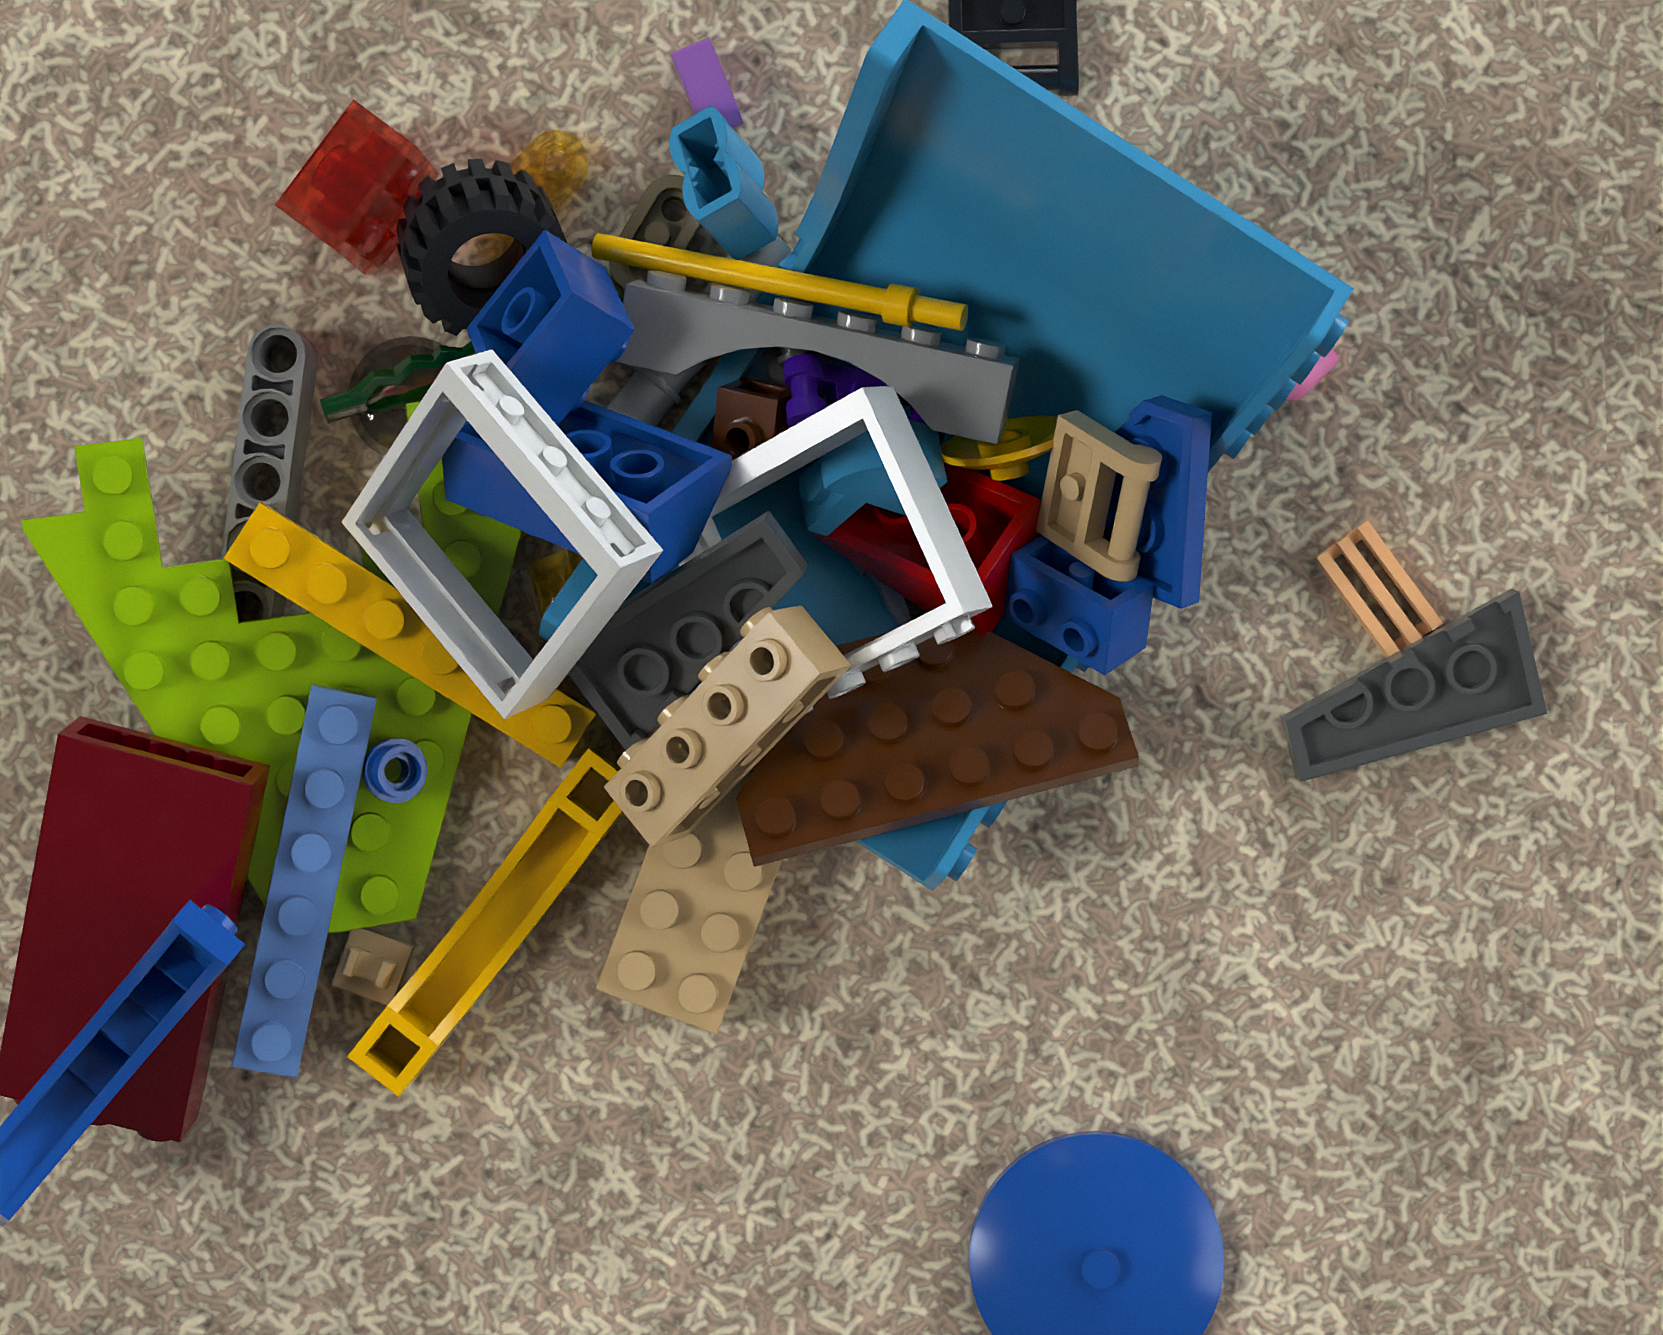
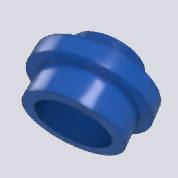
M388 738L378 742L369 750L363 763V779L368 790L376 798L390 803H402L412 799L420 792L427 778V762L423 752L417 745L405 739ZM396 758L400 762L401 773L396 780L390 782L387 780L384 770L388 761Z

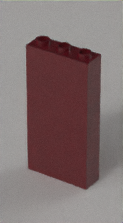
M83 716L78 717L58 733L0 1050V1096L11 1098L19 1105L189 900L201 909L205 904L217 908L238 927L270 765ZM230 964L185 1013L90 1125L103 1126L111 1124L137 1131L141 1137L150 1141L166 1142L172 1140L181 1142L198 1118Z

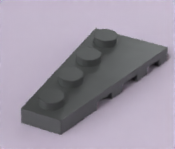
M768 511L624 601L569 671L568 675L624 749L627 750L636 742L647 738L650 732L659 724L657 718L661 712L672 702L682 696H686L700 681L698 674L703 667L718 655L728 652L742 637L740 634L742 626L760 610L767 607L772 608L804 575L808 564L771 512Z
M1511 588L1281 716L1295 777L1302 782L1547 714L1520 592Z

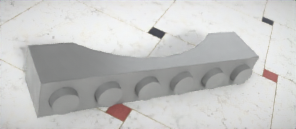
M650 270L648 271L647 279L641 278L626 284L623 306L635 331L630 336L625 352L615 362L677 375L706 359L741 349L777 346L813 350L850 362L879 378L888 386H893L896 393L912 405L933 431L998 444L1005 435L1020 358L1006 356V345L980 338H967L966 347L940 342L941 331L920 325H913L910 328L902 326L901 333L876 328L878 318L853 311L841 310L838 312L837 319L812 314L813 304L792 298L775 297L773 306L749 301V290L731 285L711 284L710 293L686 288L687 277L663 271Z

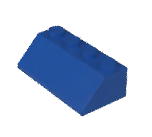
M586 400L577 410L568 412L558 427L663 549V552L641 579L652 584L694 552L732 468V455ZM466 421L442 456L446 500L471 509L479 515L493 518L522 530L528 535L539 537L571 550L581 556L472 425Z

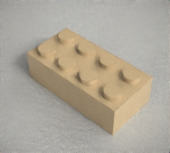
M748 772L686 837L653 848L649 845L596 990L717 1035L782 860L756 867L753 866L736 801L738 793L751 773Z

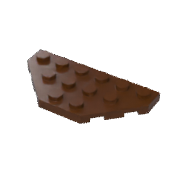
M971 630L958 638L939 645L933 636L916 645L920 654L918 658L886 672H883L880 664L862 672L866 681L864 685L841 696L829 699L826 692L812 706L813 710L806 713L757 763L736 797L753 866L768 864L1138 767L1139 755L1121 700L1114 694L990 631L983 637ZM886 633L837 645L836 647L845 655Z

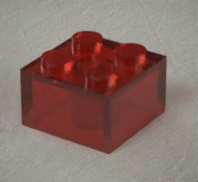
M353 99L275 203V206L303 230L365 275L372 264L375 267H380L396 249L399 242L396 234L398 219L406 218L402 206L407 197L411 195L419 198L421 192L418 184L428 175L435 181L440 173L415 144Z

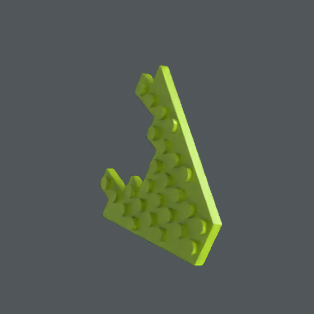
M420 402L405 404L407 422ZM143 437L74 446L84 512L21 520L23 532L154 735L270 765L247 878L263 904L265 905L311 684L314 683L377 697L365 757L369 750L378 742L388 738H400L417 745L423 752L427 762V778L424 786L416 796L402 803L382 801L371 794L365 785L362 768L327 934L416 920L472 713L310 612L239 622L230 562L225 559H216L163 567ZM441 457L418 491L422 527L498 617L522 530L493 518L479 515L471 509L446 500ZM360 545L363 566L392 584ZM396 758L388 761L385 766L384 772L388 781L396 780L401 773V765Z

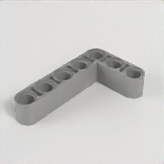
M281 324L268 325L260 329L252 337L248 347L221 559L224 558L259 502L265 503L293 522H297L318 360L317 351L309 339L294 329ZM283 341H292L297 349L295 364L283 373H275L270 365V355L273 348ZM282 403L288 411L289 421L287 427L281 434L269 437L262 428L263 414L268 407ZM273 466L280 476V487L274 497L262 501L254 491V479L261 469ZM230 563L237 607L244 595L254 592L260 597L264 606L262 618L284 615L286 597Z

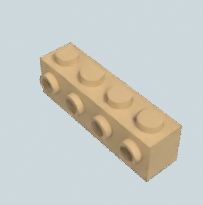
M802 605L778 610L767 607L753 615L740 629L743 639L731 652H724L703 667L698 674V678L702 683L690 696L686 695L678 698L661 712L657 718L661 725L659 729L649 739L645 738L633 744L619 757L617 764L621 769L604 788L651 848L686 837L852 666Z

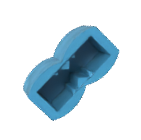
M709 106L674 126L670 134V153L675 165L685 175L682 192L684 203L690 214L735 260H741L775 241L778 234V215L773 203L763 192L764 170L762 163L717 109Z

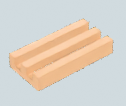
M1368 520L1361 523L1313 559L1385 658L1420 640L1429 631H1433L1443 624ZM1360 540L1364 542L1421 620L1415 626L1356 548L1355 544ZM1341 554H1343L1402 634L1396 640H1392L1334 561Z

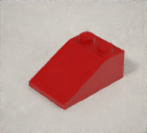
M944 463L947 483L939 489L993 606L971 617L975 626L973 631L985 637L988 631H993L1005 613L1010 554L1041 536L1036 531L1041 501L1039 498L971 469ZM865 503L829 535L825 536L812 532L813 536L927 613L946 603L906 515Z

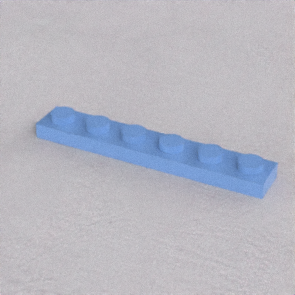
M314 683L311 684L232 1067L295 1078L298 1076L377 697L374 695Z

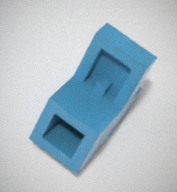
M908 419L939 488L947 483L938 431L931 430L926 424ZM868 430L819 457L798 477L806 530L827 536L865 503L906 515Z

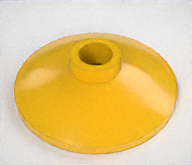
M1026 416L1008 419L1005 435L998 444L955 435L941 445L944 463L967 469H990L992 479L998 481L1024 476L1030 471L1028 461L1052 449L1058 417Z

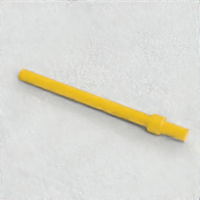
M597 233L592 242L591 252L594 259L882 315L884 323L910 328L914 322L963 331L968 318L967 304L921 296L919 289L915 287L891 283L885 289Z

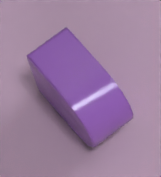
M708 37L672 52L671 57L674 68L693 114L695 115L705 108L712 106L718 110L732 127L743 124L738 106L710 38Z

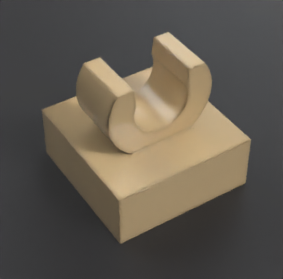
M370 928L351 930L331 985L388 1005L399 992L415 945Z

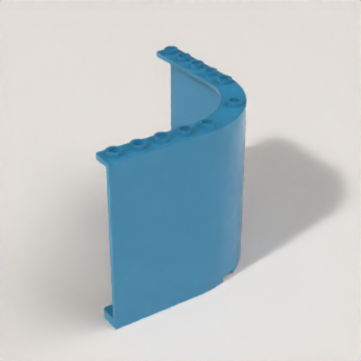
M903 0L864 58L818 185L794 234L800 239L792 253L777 266V268L885 289L891 283L918 288L921 296L967 304L968 318L963 331L914 322L913 325L939 330L942 332L940 342L966 347L967 338H980L999 342L1006 345V356L1020 358L1008 419L1026 416L1058 417L1060 414L1078 410L1112 432H1115L1130 419L1128 414L1143 400L1161 395L1212 412L1208 473L1223 454L1234 459L1251 434L1255 436L1273 409L1277 411L1282 406L1296 383L1302 384L1320 356L1325 358L1349 323V320L1339 314L1354 289L909 0ZM762 292L756 303L773 306L775 297H792ZM802 300L814 305L813 315L837 319L838 312L841 310L859 312L878 318L876 328L898 333L902 331V326L884 323L882 315ZM774 347L741 349L724 354L671 433L712 447L718 387L742 377L773 383L761 352ZM832 357L835 365L859 368L850 362ZM902 405L906 415L911 416L910 406ZM945 433V438L940 445L955 435ZM1051 450L1028 461L1030 471L1026 475L999 482L1039 498L1042 501ZM806 465L712 517L723 540L770 511L807 562L808 566L804 575L772 607L773 610L802 605L835 646L884 634L899 627L885 608L875 583L866 572L859 576L849 559L813 536L812 531L806 530L798 478L807 469ZM971 469L992 478L990 469ZM584 558L542 617L538 636L546 641L551 638L598 576ZM677 564V565H676L675 567H673L671 570H669L668 572H666L664 575H662V576H661L660 578H658L656 581H658V580L661 579L662 577L666 576V575L669 574L670 572H672V571H674L675 569H677L678 567H680L679 564ZM640 580L625 601L650 586L651 583ZM904 597L909 616L912 620L927 613ZM1004 615L992 631V633L1070 673H1073L1075 668L1083 672L1089 668L1077 659L1005 619ZM701 680L687 694L688 696L702 683ZM756 765L749 771V773H752ZM1007 801L855 841L933 891L947 876L954 881L960 878L977 851L976 847L968 843L979 823L990 828Z

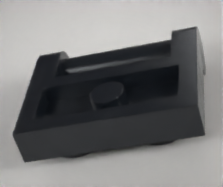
M947 0L948 26L983 49L1057 47V64L1011 67L1043 88L1057 90L1058 96H1078L1079 64L1076 0Z

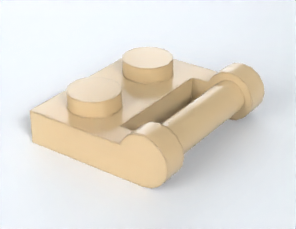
M1078 410L1058 415L1036 531L1108 579L1124 582L1135 579L1141 559L1140 554L1136 551L1150 482L1156 480L1159 476L1163 458L1161 453L1148 446L1133 445ZM1116 472H1118L1124 478L1109 542L1103 538L1115 476Z

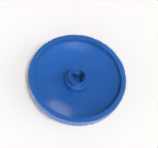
M1105 1131L1076 1132L1049 1139L1032 1147L1010 1163L992 1183L978 1208L971 1230L968 1253L969 1274L973 1294L979 1312L992 1335H1202L1215 1312L1220 1298L1225 1265L1224 1246L1216 1215L1206 1195L1188 1171L1174 1158L1146 1141L1124 1134Z

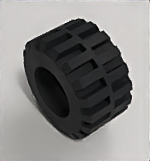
M482 158L468 159L467 169L457 171L455 164L452 163L441 168L443 177L437 181H434L428 175L418 184L421 196L419 198L411 195L407 197L402 206L406 218L398 219L396 233L399 239L397 244L399 257L416 305H421L423 314L429 321L434 324L441 320L444 331L455 336L462 329L467 330L469 324L544 229L567 243L549 197L542 186L536 187L533 177L522 169L514 175L510 164L503 161L495 160L492 168H485ZM498 233L514 238L508 250L490 263L467 266L451 260L455 252L465 242L474 237Z

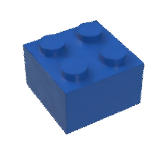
M545 229L467 327L476 354L492 349L557 426L568 412L577 410L583 404L588 395L590 385L608 363H613L622 356L629 344L630 336L635 331L606 268Z

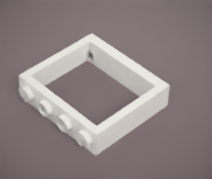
M492 349L453 360L444 365L342 521L343 525L503 719H507L548 700L663 552L659 544ZM466 421L472 425L598 575L534 660L407 509ZM371 522L372 525L368 529L364 523Z
M893 386L862 387L733 460L732 468L694 552L679 563V566H682L722 540L712 519L714 515L868 430L946 603L843 655L852 666L827 691L829 699L841 696L864 685L866 681L862 672L880 664L882 671L886 672L918 658L920 654L916 645L933 636L939 645L970 632L975 628L971 617L993 607ZM743 636L733 645V647L728 652H731L738 645V643L743 639Z

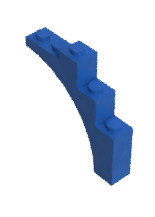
M189 900L91 1020L0 1126L1 1226H4L14 1216L130 1077L245 946L241 940L234 936L238 931L237 926L223 912L209 904H205L201 909Z

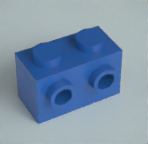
M1041 535L1010 554L1004 618L1077 659L1084 665L1106 675L1146 648L1155 584L1139 575L1135 579L1125 582L1108 579Z

